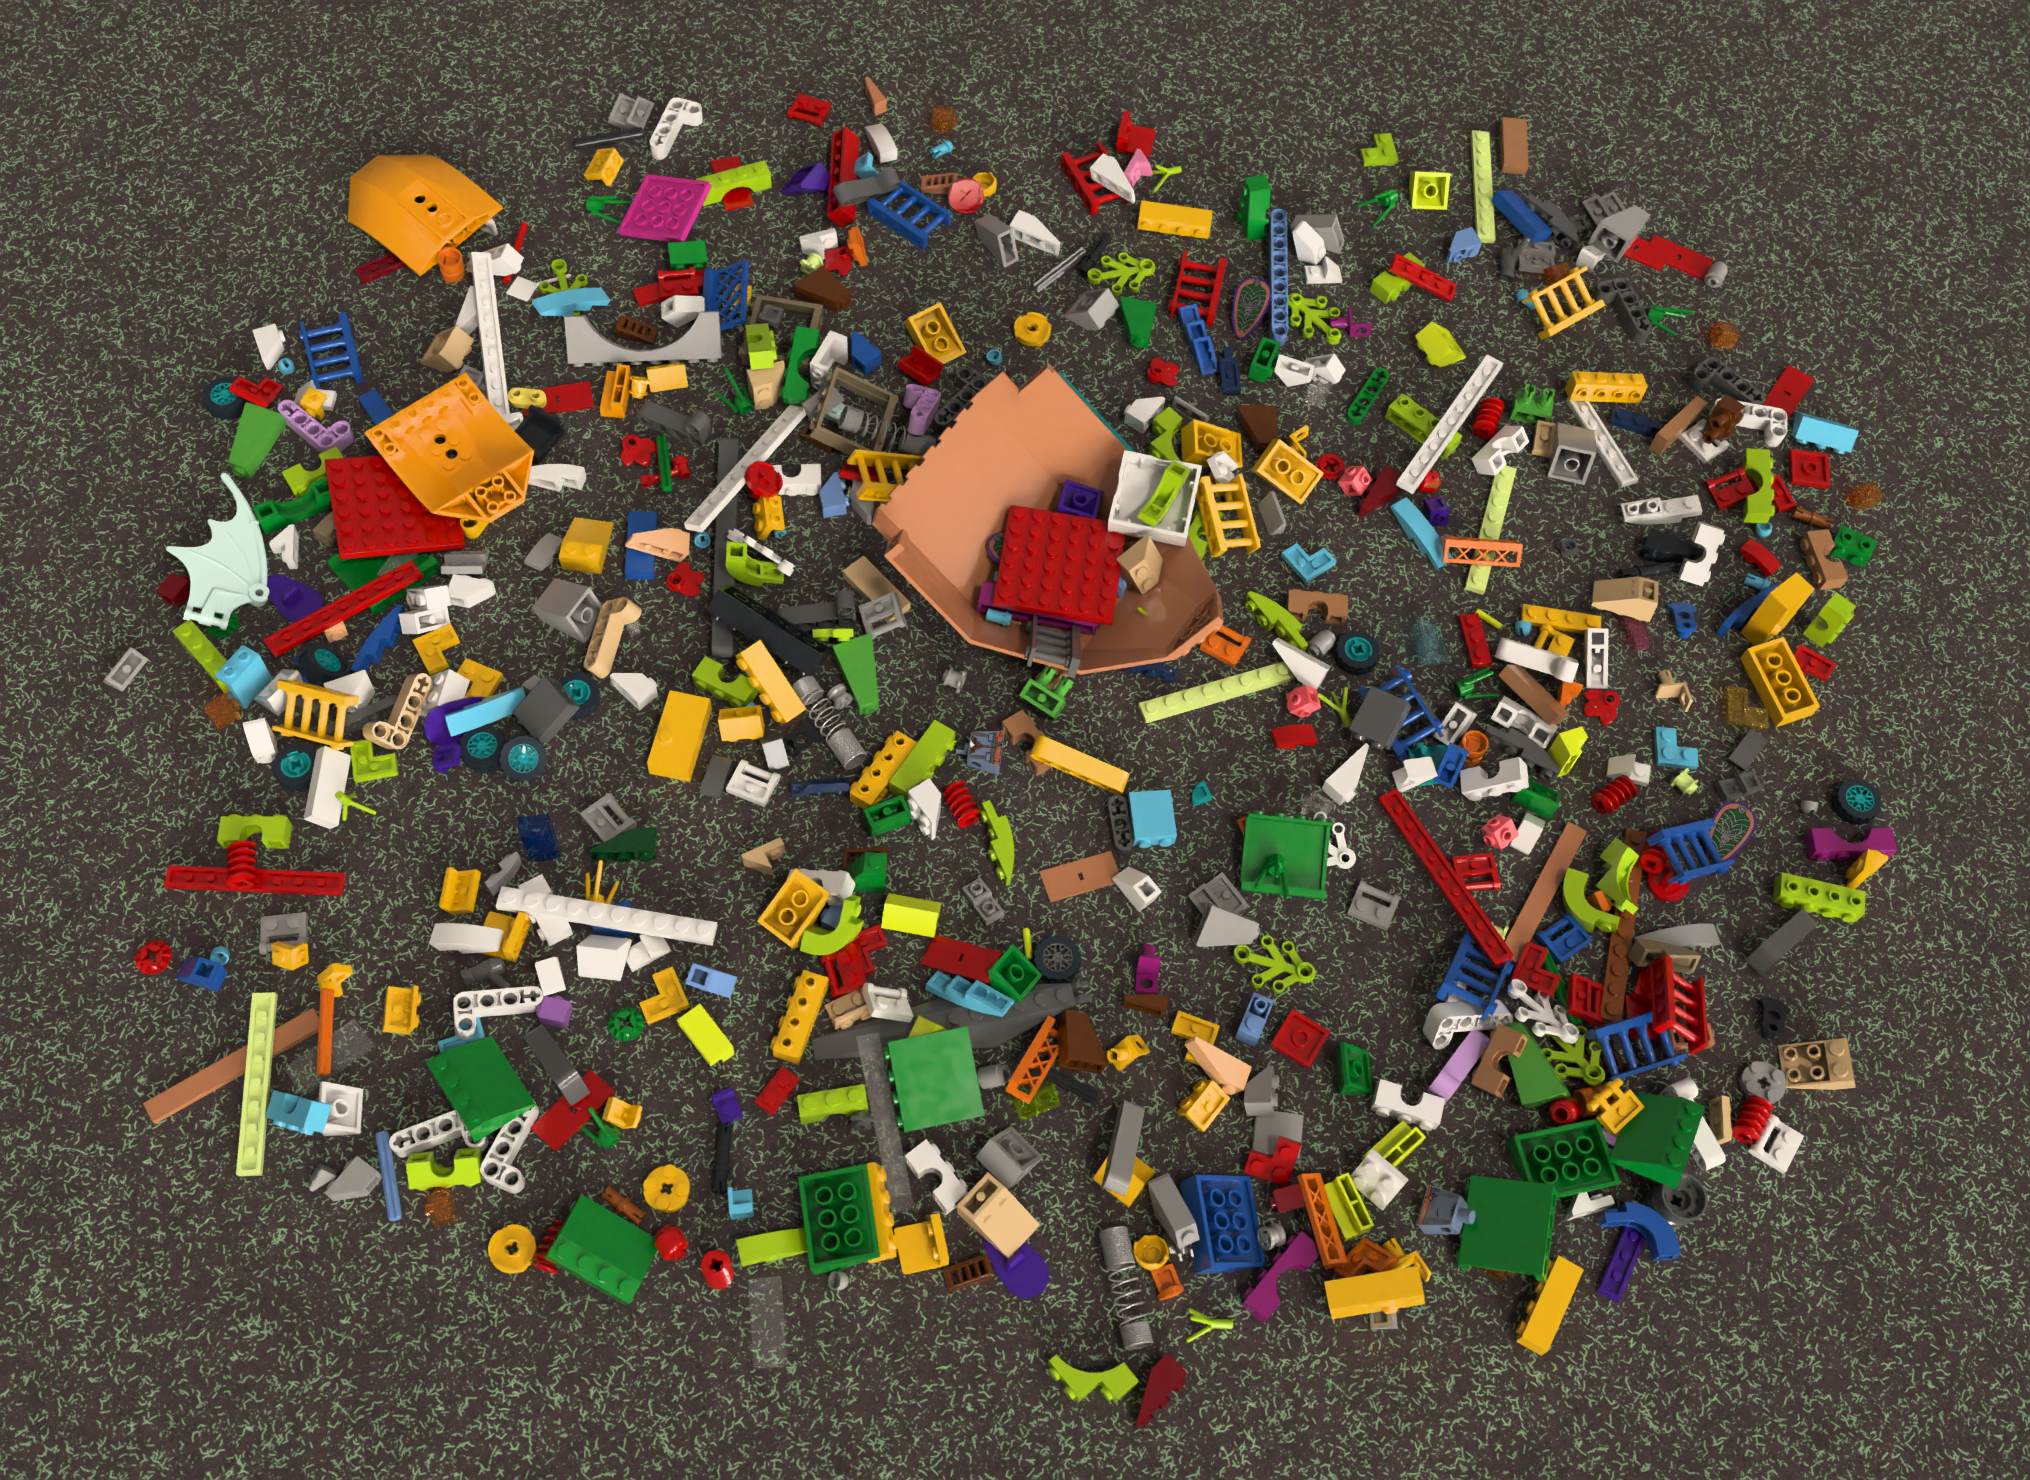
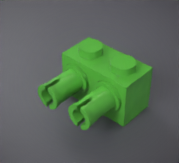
M1527 384L1523 392H1516L1512 401L1510 419L1535 425L1538 420L1550 421L1554 402L1553 397L1555 396L1553 389L1550 388L1549 393H1547L1549 388H1545L1542 395L1539 396L1534 395L1536 387L1531 385L1529 389L1530 384Z
M1045 665L1037 680L1030 678L1019 696L1056 720L1066 705L1064 696L1074 682L1062 676L1054 691L1048 690L1047 685L1057 671Z

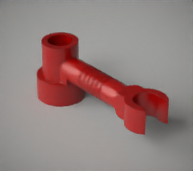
M686 456L675 457L671 462L674 467L670 469L671 477L679 475L680 479L689 478L691 473ZM660 473L640 477L643 488L650 487L656 482L661 481Z

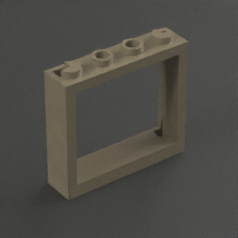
M758 294L755 302L753 301L751 304L752 315L748 316L747 325L757 324L761 309H764L765 305L769 304L783 308L784 313L812 317L810 328L819 329L820 332L824 317L823 305ZM744 331V344L739 348V356L742 358V365L750 366L746 331ZM777 355V360L773 361L783 360L785 368H788L789 361H787V356ZM814 355L806 358L801 363L799 374L809 375L810 362Z
M836 367L832 373L828 372L825 378L827 385L820 393L819 397L822 400L815 408L814 413L817 415L810 423L809 428L812 430L809 437L850 456L855 449L881 452L884 442L881 444L880 441L886 428L885 421H882L878 426L870 449L821 427L835 384L883 406L878 423L882 419H886L887 427L890 424L898 399L897 395Z

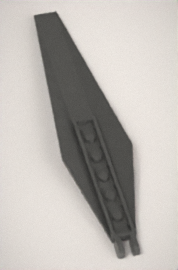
M1075 982L1072 985L1071 983L1035 984L1019 1003L1014 1002L1003 1017L974 1011L943 998L911 1007L913 1018L910 1023L877 1018L811 1039L815 1061L884 1056L883 1047H887L886 1042L908 1038L918 1016L948 1030L967 1026L972 1050L996 1048L1045 1022L1048 1016L1054 1017L1071 1007L1091 1001L1093 998L1090 993L1076 997L1073 992L1088 988L1089 982Z

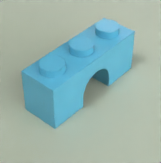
M273 1090L265 1117L274 1120L273 1125L313 1135L314 1131L324 1132L332 1105Z

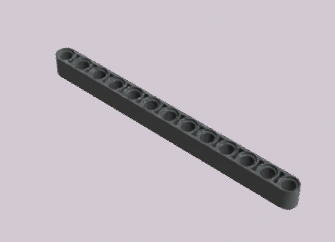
M719 438L717 486L739 462V438ZM738 493L716 517L713 597L719 588L728 584L735 586L736 579L728 573L725 565L727 541L733 542L727 538L728 530L733 531L734 528L737 529ZM713 618L712 658H733L734 630L730 629L728 623L723 620L719 621Z

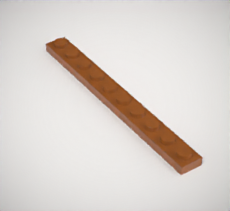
M1626 828L1623 843L1640 855L1646 843L1647 833ZM1638 859L1631 870L1628 882L1629 895L1636 907L1642 867L1639 865ZM1615 906L1613 907L1612 915L1620 917L1617 932H1610L1602 983L1604 992L1601 995V1016L1603 1021L1607 1023H1614L1622 1019L1630 961L1628 955L1632 947L1636 912L1632 915L1629 911L1625 910L1622 912Z

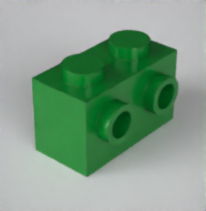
M705 240L668 243L667 252L670 271L689 269V267L695 266V271L707 268L708 260Z
M1266 337L1262 338L1250 366L1249 379L1265 384L1268 377L1272 378L1275 370L1273 364L1277 363L1279 354L1281 355V353H1278L1280 342Z
M1840 525L1832 537L1835 546L1829 553L1863 568L1871 558L1877 540Z
M903 795L863 809L864 822L871 838L911 823V812Z

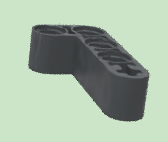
M890 166L882 170L875 177L840 183L832 191L840 206L845 207L868 202L872 197L880 200L899 187L901 181L894 167Z
M1615 278L1599 282L1592 298L1595 302L1603 299L1604 304L1613 303L1632 341L1638 344L1644 343L1652 330V325L1630 282L1625 278Z
M1716 357L1705 359L1695 368L1688 380V385L1693 390H1701L1710 384L1724 396L1727 394L1737 401L1763 405L1766 399L1760 390Z
M960 366L956 370V387L960 391L935 414L934 431L936 434L941 435L947 427L952 428L955 425V417L963 408L967 410L972 405L969 401L988 384L985 377L968 366Z
M645 401L635 416L641 425L698 448L702 447L711 433L710 419L707 414L700 410H695L692 416L688 417L654 402Z
M849 590L837 592L835 594V602L784 607L775 612L803 631L854 625L856 622L853 593Z
M1802 909L1760 945L1745 961L1761 976L1810 933L1818 923Z
M542 1023L522 1036L570 1106H573L590 1094L576 1069Z

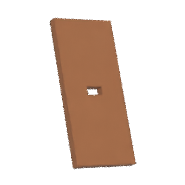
M1108 851L1039 871L1051 903L1113 885L1115 882L1112 878L1119 874V870L1112 852ZM1079 873L1082 874L1083 880H1080Z

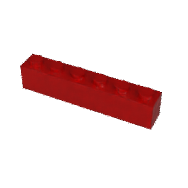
M846 126L832 133L827 217L841 228L855 221L856 204L841 207L832 189L840 183L857 180L858 176L854 173L856 159L859 158L860 138Z

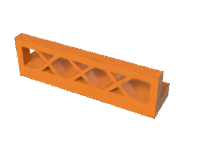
M1441 536L1440 544L1443 545L1442 562L1520 567L1523 544L1519 541ZM1449 547H1456L1460 551L1455 558H1448ZM1471 548L1479 552V555L1474 559H1469L1465 554ZM1490 550H1495L1498 556L1492 561L1488 560L1485 554ZM1509 551H1516L1515 562H1507L1503 556Z
M1050 1016L1046 1018L1010 1078L1006 1092L1028 1104L1032 1101L1059 1054L1058 1044L1050 1046L1047 1039L1049 1035L1058 1039L1057 1030L1053 1029L1056 1019ZM1047 1052L1050 1060L1040 1061L1038 1053ZM1038 1068L1040 1076L1031 1078L1028 1070ZM1029 1084L1030 1094L1028 1095L1018 1090L1019 1085Z
M1321 1173L1298 1175V1182L1325 1270H1331L1347 1263Z

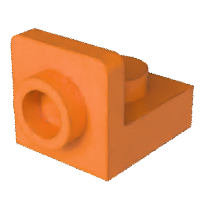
M1563 681L1558 688L1556 700L1565 708L1566 705H1570L1572 697H1578L1583 689V685L1575 681L1572 683Z

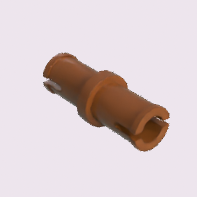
M1795 506L1792 511L1794 514H1791V518L1807 522L1809 526L1815 525L1824 529H1830L1832 526V518L1819 515L1814 510L1811 512Z
M608 1186L605 1191L612 1197L602 1193L601 1199L613 1206L619 1215H625L636 1225H639L642 1221L636 1215L640 1218H645L646 1212H643L631 1203L629 1197H623L611 1186Z

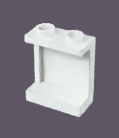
M831 330L810 362L811 386L818 391L827 385L825 378L834 361L843 365L848 361L847 337Z

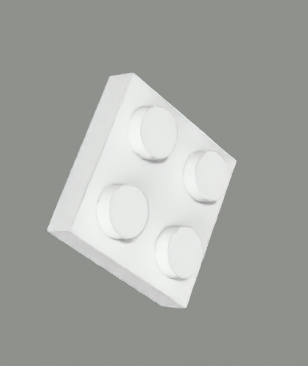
M1374 1149L1370 1151L1350 1176L1356 1189L1382 1211L1409 1180Z

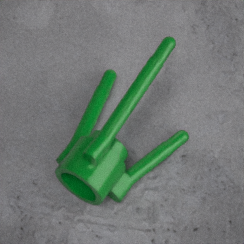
M1389 189L1386 192L1375 195L1373 199L1356 206L1360 208L1376 201H1380L1382 206H1388L1372 224V227H1375L1391 209L1396 207L1395 202L1398 201V194L1394 189Z
M591 195L587 198L586 208L588 211H591V215L599 216L621 225V221L600 213V210L603 211L604 204L626 205L631 204L632 201L610 200L616 199V195Z
M1651 305L1647 317L1651 320V325H1655L1667 333L1676 336L1675 332L1660 324L1658 320L1662 321L1664 315L1686 318V315L1680 313L1693 314L1694 310Z
M725 367L724 370L738 396L734 399L735 403L732 404L718 391H715V394L731 407L735 414L739 412L741 415H745L753 409L754 404L750 400L745 384H741L743 395L729 369Z
M1485 667L1462 680L1456 681L1454 683V690L1459 698L1464 697V700L1499 697L1498 693L1471 694L1475 690V682L1493 675V671L1485 673L1491 667Z
M1271 854L1268 857L1267 863L1263 864V870L1255 888L1259 889L1267 872L1275 878H1278L1281 874L1285 898L1289 899L1286 868L1284 867L1285 859L1282 855Z
M589 1107L588 1111L600 1128L597 1132L598 1137L584 1125L580 1129L599 1148L610 1149L621 1140L619 1137L621 1133L611 1123V1128L609 1125L604 1126L593 1108Z

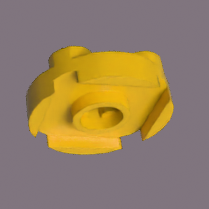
M1029 312L1023 317L1019 316L1014 323L1016 341L1026 346L1041 347L1050 337L1051 325L1047 322V318L1040 313ZM1034 327L1035 331H1029L1028 329Z
M674 1165L656 1168L643 1183L646 1202L653 1210L658 1212H675L682 1208L689 1198V1179L681 1169L676 1168ZM664 1184L673 1185L671 1194L661 1193Z
M517 1224L508 1225L506 1228L495 1232L491 1237L488 1245L490 1260L501 1272L509 1274L523 1272L531 1265L530 1262L534 1261L533 1255L537 1253L536 1239L526 1227ZM517 1243L518 1252L509 1255V1251L506 1250L507 1247Z

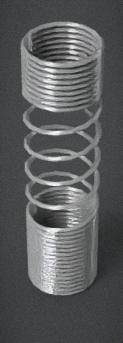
M850 405L844 407L839 418V429L841 428L855 434L859 430L863 416L866 413L867 423L862 433V437H864L869 422L872 418L876 417V428L871 440H874L880 423L885 421L886 428L880 441L881 444L885 440L888 428L894 424L895 433L891 439L890 448L894 444L897 432L904 428L899 442V451L909 455L923 456L930 446L936 447V439L925 434H911L907 431L908 428L905 429L904 426L897 429L895 422L887 427L886 419H882L878 423L876 415L869 419L867 412H863V410Z
M813 676L802 677L792 686L804 706L815 702L824 693ZM824 698L817 702L811 710L806 709L805 711L810 712L809 717L815 720V726L821 728L820 734L827 736V744L844 769H853L864 762L867 753L851 730L845 728L846 723L836 725L827 735L822 733V729L836 723L840 719V715L836 714L830 717L822 727L816 724L817 720L829 716L835 707L830 706L824 709L817 718L811 717V712L818 711L828 704L829 698ZM828 700L823 706L813 710L820 702ZM830 708H833V710L830 713L823 717H820V715L823 712ZM839 716L833 723L824 726L829 720ZM844 724L840 730L830 734L836 727Z
M1116 1226L1099 1232L1106 1269L1114 1271L1109 1275L1108 1279L1113 1282H1119L1111 1288V1291L1115 1294H1122L1114 1300V1304L1126 1306L1120 1309L1116 1315L1120 1318H1129L1119 1325L1123 1347L1125 1350H1135L1152 1345L1153 1339L1150 1325L1147 1321L1122 1326L1130 1320L1147 1316V1314L1135 1316L1119 1315L1121 1311L1129 1307L1144 1304V1301L1131 1304L1116 1303L1118 1299L1126 1295L1141 1292V1289L1128 1292L1113 1291L1118 1285L1139 1279L1138 1277L1125 1280L1111 1279L1112 1275L1122 1270L1136 1267L1134 1265L1135 1260L1127 1227Z

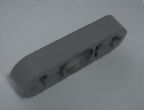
M1113 795L1109 798L1107 804L1113 844L1118 853L1127 854L1132 850L1134 843L1127 802L1123 796ZM1114 802H1118V805H1120V814H1116L1117 810L1116 806H1113ZM1117 820H1122L1126 823V827L1119 829L1114 823ZM1123 834L1125 843H1127L1126 847H1123L1122 844H1119L1121 842V835Z

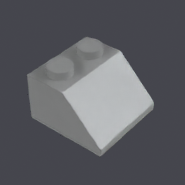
M1109 288L1087 291L1078 298L1064 316L1088 331L1100 330L1104 327L1106 320L1115 314L1119 304Z
M1012 1126L990 1138L976 1156L981 1165L989 1170L1007 1189L1017 1184L1043 1158Z

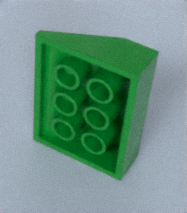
M492 1036L447 1049L426 1061L432 1076L474 1143L536 1106L531 1095Z
M1634 1093L1644 1105V1108L1619 1131L1609 1162L1676 1190L1684 1173L1705 1106L1684 1097Z
M1598 1119L1516 1135L1507 1142L1513 1165L1521 1180L1553 1184L1557 1190V1198L1621 1184L1614 1163L1609 1162L1611 1154Z
M867 1164L798 1177L809 1265L814 1275L838 1271L880 1257Z
M581 1194L543 1258L618 1302L627 1305L630 1304L657 1252L654 1245L656 1238Z

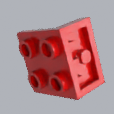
M1124 111L1117 137L1116 152L1134 155L1137 149H1141L1143 154L1150 158L1156 130L1132 125L1133 120L1130 119L1131 112Z

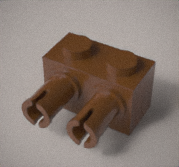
M1726 394L1716 403L1703 428L1705 433L1702 436V440L1707 444H1711L1715 439L1722 442L1727 437L1731 438L1737 430L1735 428L1736 424L1744 417L1742 413L1746 406Z

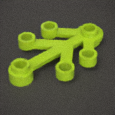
M1125 252L1118 255V262L1112 260L1109 256H1103L1101 258V266L1104 268L1112 267L1116 270L1102 273L1098 269H1090L1087 274V281L1091 285H1097L1102 280L1120 277L1117 283L1112 285L1111 289L1113 295L1119 296L1122 294L1123 286L1129 277L1137 274L1136 278L1129 283V290L1135 293L1139 291L1140 283L1144 277L1154 274L1155 265L1150 259L1139 261L1130 257ZM1128 263V264H1130V265H1132V266H1134V267H1130V268H1129V267L1125 266V264Z
M556 259L552 262L551 267L553 273L558 276L561 290L551 286L547 281L541 282L539 289L543 294H553L579 289L586 286L588 280L586 275L579 274L575 282L568 289L565 277L567 272L566 262L562 259ZM574 311L572 316L580 315V311Z
M1298 293L1288 295V307L1292 310L1290 325L1298 327L1302 320L1299 310L1304 314L1303 337L1307 339L1313 337V322L1327 334L1326 341L1329 344L1336 345L1340 342V331L1329 327L1321 319L1339 317L1340 310L1335 307L1329 311L1309 309L1307 307L1316 306L1319 309H1324L1327 305L1326 297L1319 296L1317 299H1306Z
M1269 935L1262 937L1260 945L1263 949L1268 950L1273 959L1251 953L1250 948L1246 945H1238L1233 952V958L1237 963L1251 962L1271 968L1261 974L1253 975L1251 985L1254 988H1261L1264 982L1283 972L1292 974L1283 980L1274 981L1272 991L1275 994H1282L1285 988L1298 981L1310 983L1316 974L1314 967L1310 963L1301 960L1291 941H1285L1281 946V952L1284 955H1289L1294 965L1286 963L1274 945V939ZM1267 939L1270 941L1271 944L1266 945L1264 944L1263 940ZM1284 946H1290L1291 951L1285 950ZM1238 953H1243L1245 958H1239ZM1301 971H1306L1308 976H1303ZM1259 978L1261 980V984L1255 983L1254 979ZM1280 984L1282 986V989H1276L1275 985Z
M1542 1022V1023H1544L1545 1025L1552 1026V1025L1549 1024V1023ZM1577 1026L1579 1032H1583L1584 1035H1578L1575 1048L1570 1043L1563 1042L1559 1036L1544 1034L1545 1036H1551L1565 1051L1559 1052L1552 1051L1550 1048H1543L1544 1054L1550 1055V1057H1547L1550 1062L1552 1060L1576 1063L1580 1067L1572 1068L1567 1067L1565 1064H1557L1555 1071L1561 1079L1567 1076L1583 1078L1587 1084L1594 1086L1600 1085L1604 1081L1605 1072L1599 1065V1058L1602 1053L1600 1043L1593 1041L1589 1044L1590 1064L1583 1057L1584 1043L1587 1038L1585 1034L1587 1029L1584 1026ZM1593 1047H1596V1048H1598L1599 1050H1598V1051H1594L1592 1048H1593ZM1562 1069L1565 1073H1559L1557 1070Z

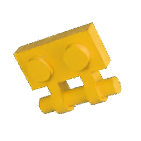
M1620 1078L1609 1081L1604 1086V1090L1591 1097V1102L1587 1104V1108L1591 1112L1597 1108L1602 1111L1596 1118L1610 1135H1615L1644 1108V1105L1631 1089L1625 1092L1619 1089L1623 1085V1081ZM1613 1096L1615 1101L1609 1105L1606 1099Z

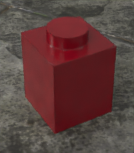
M171 572L156 591L164 602L179 609L189 598L190 580L182 574L179 576Z
M1299 1183L1271 1189L1272 1195L1268 1196L1271 1208L1276 1209L1278 1213L1305 1206Z

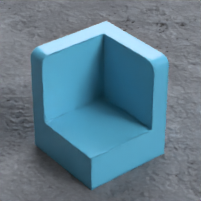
M867 152L855 161L854 173L861 179L875 177L879 173L872 167L873 155L870 152Z
M727 1187L731 1220L754 1217L752 1190L733 1191L732 1187Z

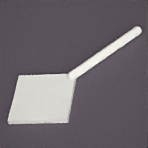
M566 274L565 277L570 278L571 274ZM517 276L506 294L528 302L541 282L535 283ZM555 277L544 281L552 283L559 280L558 277Z

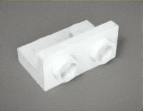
M1225 451L1217 452L1207 460L1214 478L1220 484L1230 483L1229 481L1234 478L1231 471L1239 467Z

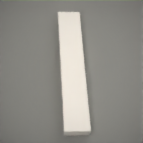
M1567 397L1566 402L1582 428L1595 430L1596 450L1619 487L1623 488L1637 483L1639 479L1590 402L1569 401Z

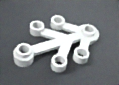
M735 528L733 531L728 530V539L733 542L747 543V545L778 563V570L789 577L791 576L795 565L785 559L781 562V557L767 547L760 545L751 537L746 536L744 539L745 534Z
M1321 811L1314 815V821L1318 814H1322L1327 819L1326 814ZM1335 823L1332 826V832L1336 835L1338 848L1331 845L1329 839L1328 853L1334 857L1328 858L1327 866L1338 865L1340 868L1347 869L1354 865L1356 856L1346 846L1344 837L1345 827L1342 823ZM1336 825L1342 827L1341 833L1335 832L1334 828ZM1343 854L1349 856L1348 862L1342 861L1341 857Z
M1519 979L1511 981L1507 987L1508 995L1514 999L1520 998L1534 1010L1531 1011L1524 1007H1519L1515 1012V1017L1519 1021L1525 1022L1529 1018L1551 1024L1552 1026L1545 1025L1542 1022L1535 1023L1532 1027V1032L1539 1037L1547 1033L1559 1036L1565 1043H1575L1578 1040L1579 1030L1575 1025L1568 1023L1564 1007L1555 1005L1551 1009L1549 996L1537 992L1533 1000L1526 994L1527 986Z

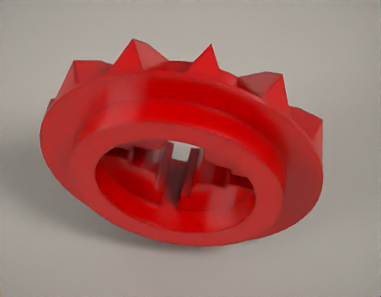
M1323 454L1316 460L1315 467L1324 473L1321 477L1322 479L1327 478L1330 482L1332 479L1338 480L1339 477L1343 476L1345 463L1339 456ZM1327 465L1329 467H1334L1333 471H1331L1330 469H1326Z
M153 939L152 942H144V945L137 949V954L134 957L135 966L145 974L160 973L170 964L172 951L163 941ZM149 951L156 954V963L151 959H148L150 957Z

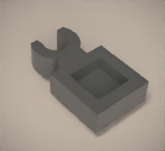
M1168 1233L1161 1235V1238L1165 1240L1169 1248V1253H1176L1178 1261H1183V1254H1189L1191 1257H1194L1192 1244L1178 1249Z

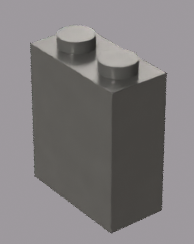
M544 676L515 708L513 713L517 717V722L529 731V735L536 737L540 742L548 743L577 712L580 706L556 678Z
M1371 686L1349 730L1353 734V738L1358 741L1364 742L1367 740L1376 749L1383 750L1385 748L1390 750L1411 706L1408 701Z

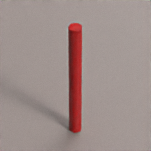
M521 222L513 246L518 253L528 228V224L525 222ZM512 274L504 276L503 283L509 284Z

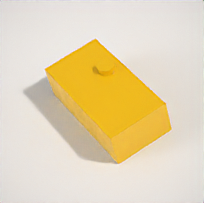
M1796 572L1769 593L1740 633L1754 646L1766 643L1786 627L1814 591V588Z
M1784 637L1748 648L1740 657L1775 727L1812 716L1820 707Z
M669 691L647 761L649 774L691 781L712 711L710 698Z
M1418 1266L1324 1281L1332 1319L1383 1311L1384 1314H1391L1397 1312L1398 1308L1425 1304Z

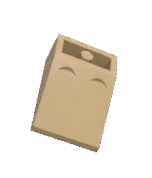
M1640 576L1594 581L1591 606L1600 610L1615 612L1618 615L1633 617L1639 621L1650 622L1658 605L1659 582Z
M1847 1038L1778 1045L1781 1069L1785 1074L1786 1088L1825 1090L1856 1088Z
M988 1172L957 1205L958 1215L1007 1259L1040 1226L1018 1200Z

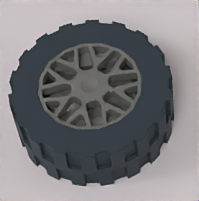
M1048 936L1047 939H1043L1037 945L1033 964L1043 975L1041 977L1043 982L1050 984L1069 983L1080 970L1081 952H1079L1078 945L1066 936Z

